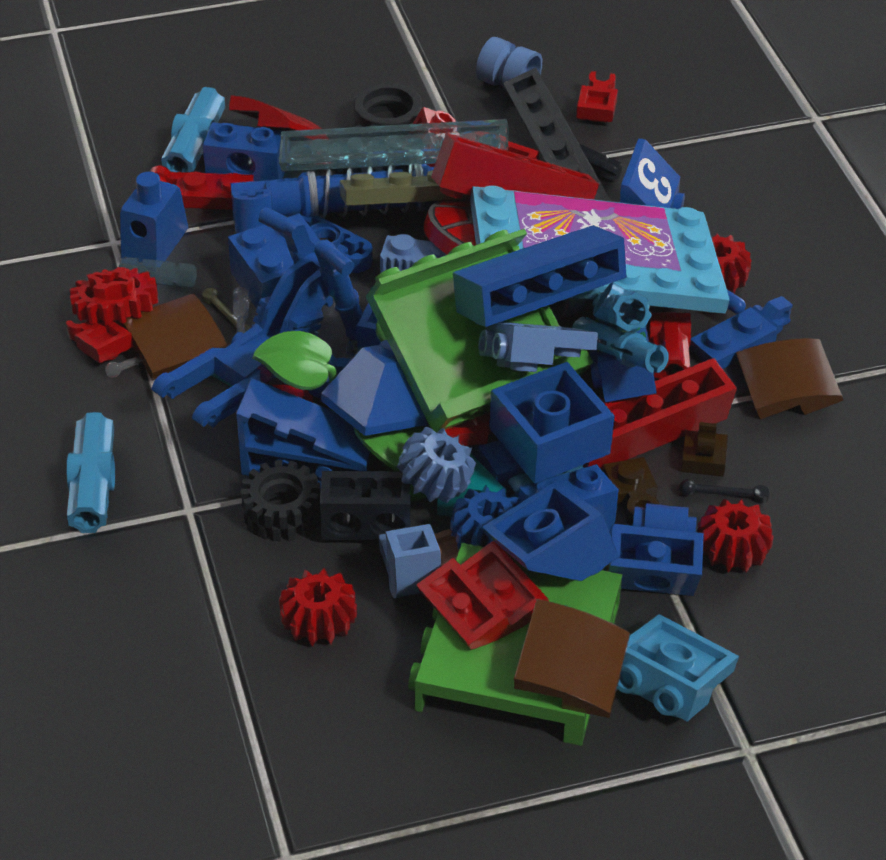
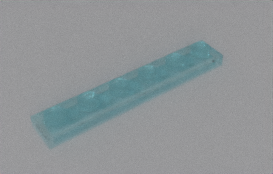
M507 119L281 131L279 165L282 171L434 164L437 161L446 133L508 151L509 127Z

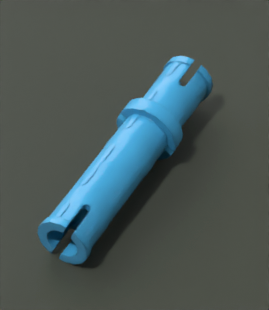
M585 317L578 318L572 326L575 329L597 332L596 349L616 357L617 361L622 365L628 367L639 366L648 372L653 373L655 371L659 373L668 363L669 354L667 349L661 345L648 342L640 333L633 331L622 332L594 321L589 317H586V319Z

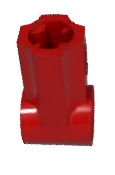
M650 312L652 316L647 323L649 342L665 347L669 354L666 367L659 373L654 371V378L661 379L689 368L691 314L687 312Z

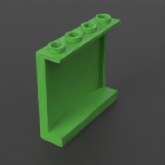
M525 228L512 233H508L507 230L498 231L487 237L483 243L475 246L471 242L463 243L453 248L448 253L449 255L436 258L434 254L425 256L416 261L411 268L402 271L398 267L385 270L376 276V283L366 295L369 305L430 428L436 433L442 428L446 430L490 413L492 389L564 362H568L579 376L593 364L588 351L581 349L580 357L554 355L553 365L538 364L537 372L511 370L508 367L497 366V360L493 357L480 356L479 337L482 330H485V327L457 313L453 272L520 250L518 245L527 235ZM549 305L502 321L559 326Z
M462 543L456 561L461 565L484 547ZM507 553L545 594L549 602L569 606L602 618L612 624L615 623L620 604L622 574L601 570L599 573L589 576L583 581L527 570ZM433 607L432 618L436 620L434 627L425 628L421 642V654L424 656L421 663H413L409 677L408 689L415 691V711H423L427 696L430 695L565 724L563 742L582 746L590 714L562 709V698L514 689V676L530 623L495 642L471 650Z

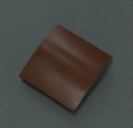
M194 293L155 306L151 312L141 311L142 317L139 319L131 316L127 318L126 323L119 321L121 327L131 332L134 347L131 349L134 355L139 354L152 381L156 380L162 373L172 372L211 348L228 347L213 318Z
M820 339L780 340L736 352L760 420L798 405L801 406L803 414L806 415L844 401Z
M536 599L514 676V689L562 698V709L610 718L630 633L615 624L587 612L554 602Z

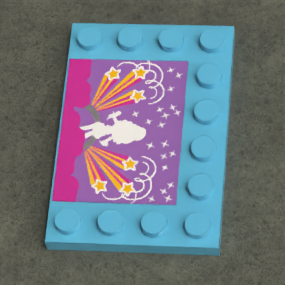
M472 186L470 205L476 245L483 243L487 237L498 231L507 230L508 233H512L525 228L527 235L518 245L520 249L595 225L624 238L627 278L614 283L628 291H634L648 299L650 306L726 314L730 299L704 212L689 207L673 209L504 190L498 186ZM609 284L573 296L572 298L594 300L597 294L604 292Z

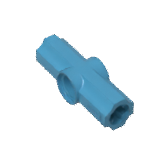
M203 87L200 92L194 94L185 113L176 114L172 124L171 141L161 158L162 166L168 168L171 172H194L203 154V143L212 122L218 123L225 109V97L219 95L215 88Z
M611 282L604 292H599L592 302L594 307L592 314L595 316V319L604 325L622 332H635L639 327L645 328L652 316L646 297L637 292L628 291L614 282Z
M98 412L86 413L84 418L76 421L74 450L67 457V484L69 489L68 526L78 529L81 533H96L101 526L106 525L109 491H114L115 488L113 420L104 417L102 413Z

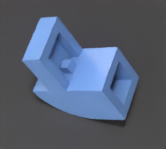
M426 524L385 531L386 534L379 535V549L389 575L391 595L393 598H401L422 594L416 585L441 567V552L431 525Z

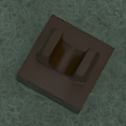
M700 422L699 431H685L681 472L724 477L728 435L717 434V424Z

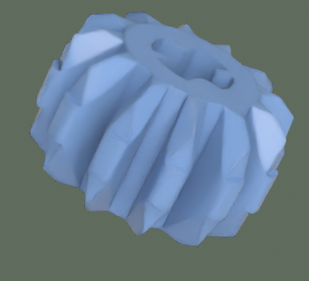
M426 426L422 432H414L412 437L407 439L402 448L403 452L399 457L397 468L403 472L401 482L412 484L414 494L419 492L425 494L429 502L439 498L442 502L448 503L451 498L459 497L461 492L463 493L471 482L470 478L474 473L476 462L470 457L472 448L461 445L459 443V436L452 438L447 435L444 428L436 433L433 429Z

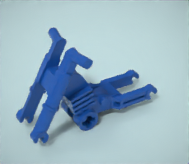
M268 207L261 211L259 222L284 235L294 265L288 268L282 275L271 296L259 299L258 303L261 306H258L256 309L258 315L254 316L253 321L255 324H252L248 331L236 333L232 338L231 344L226 348H211L172 372L162 373L156 378L151 388L153 392L162 398L167 395L174 399L177 395L214 373L231 384L232 387L211 400L202 402L195 409L192 419L203 427L208 424L214 428L218 422L238 411L251 378L263 383L277 378L262 363L252 359L255 350L264 341L276 334L287 331H303L318 337L319 333L316 330L321 328L322 324L319 321H323L324 318L321 309L323 305L331 307L333 305V298L336 303L334 308L339 312L346 329V337L357 344V324L363 313L359 304L358 292L353 288L349 274L354 269V262L327 239L319 241L314 246V243L310 241L304 224Z

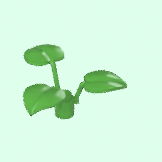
M377 321L376 335L382 342L387 339ZM287 331L276 334L264 341L255 350L252 359L267 367L282 382L301 390L319 388L324 385L328 376L330 383L337 376L336 368L328 364L332 356V349L321 338L308 332ZM424 426L365 436L354 427L355 434L360 442L394 471H400L397 465L407 439L412 437L414 432L419 433L424 430Z

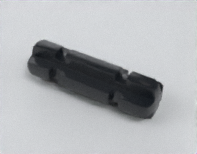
M580 144L596 175L601 173L599 176L609 182H615L621 177L623 168L621 162L611 157L606 160V155Z

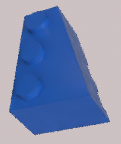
M251 378L236 413L242 475L249 476V472L252 469L260 473V465L266 462L272 468L275 467V460H282V466L288 467L289 461L297 462L298 470L305 465L309 467L310 474H316L321 488L322 471H375L379 459L360 442L355 434L354 427L336 412Z

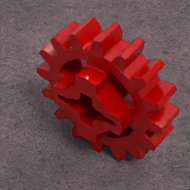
M117 267L112 271L104 269L102 272L88 274L87 281L77 280L75 282L76 287L70 288L69 296L73 315L77 314L80 321L89 318L90 324L104 321L105 325H110L113 321L126 323L127 318L131 316L139 319L142 317L141 311L151 312L153 310L152 305L159 302L155 277L150 278L148 271L139 274L138 268L129 270L125 267Z

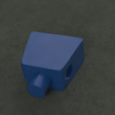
M143 172L136 177L137 187L124 203L120 212L121 262L125 265L157 273L187 231L188 221L180 188L175 184L160 181L159 175L155 172Z

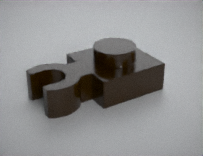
M644 457L603 464V472L619 489L617 506L627 505L626 520L630 526H633L635 507L646 508V503L660 505L657 500L658 486Z

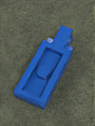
M781 296L768 301L764 307L760 305H755L753 308L750 307L742 313L736 314L692 337L689 350L703 362L714 358L721 368L724 369L739 361L736 352L761 344L775 342L777 334L783 330L782 327L791 321L790 314L793 304Z

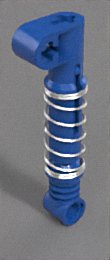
M418 162L417 164L410 163L409 173L412 174V177L427 176L428 171L434 170V167H430L426 163ZM390 164L387 171L373 172L370 166L368 172L353 173L352 169L349 168L347 174L332 175V172L328 170L324 176H315L313 171L311 173L308 171L302 172L298 178L230 183L235 233L265 225L259 222V215L265 207L286 217L300 213L301 216H320L325 218L327 214L339 213L344 218L347 212L359 211L362 216H365L368 210H380L385 215L388 209L400 208L402 212L406 213L410 202L346 206L340 196V180H350L351 175L371 174L374 178H389L390 173L403 172V170H393V166ZM438 201L412 203L415 205L416 210L420 212V210H429L430 206Z

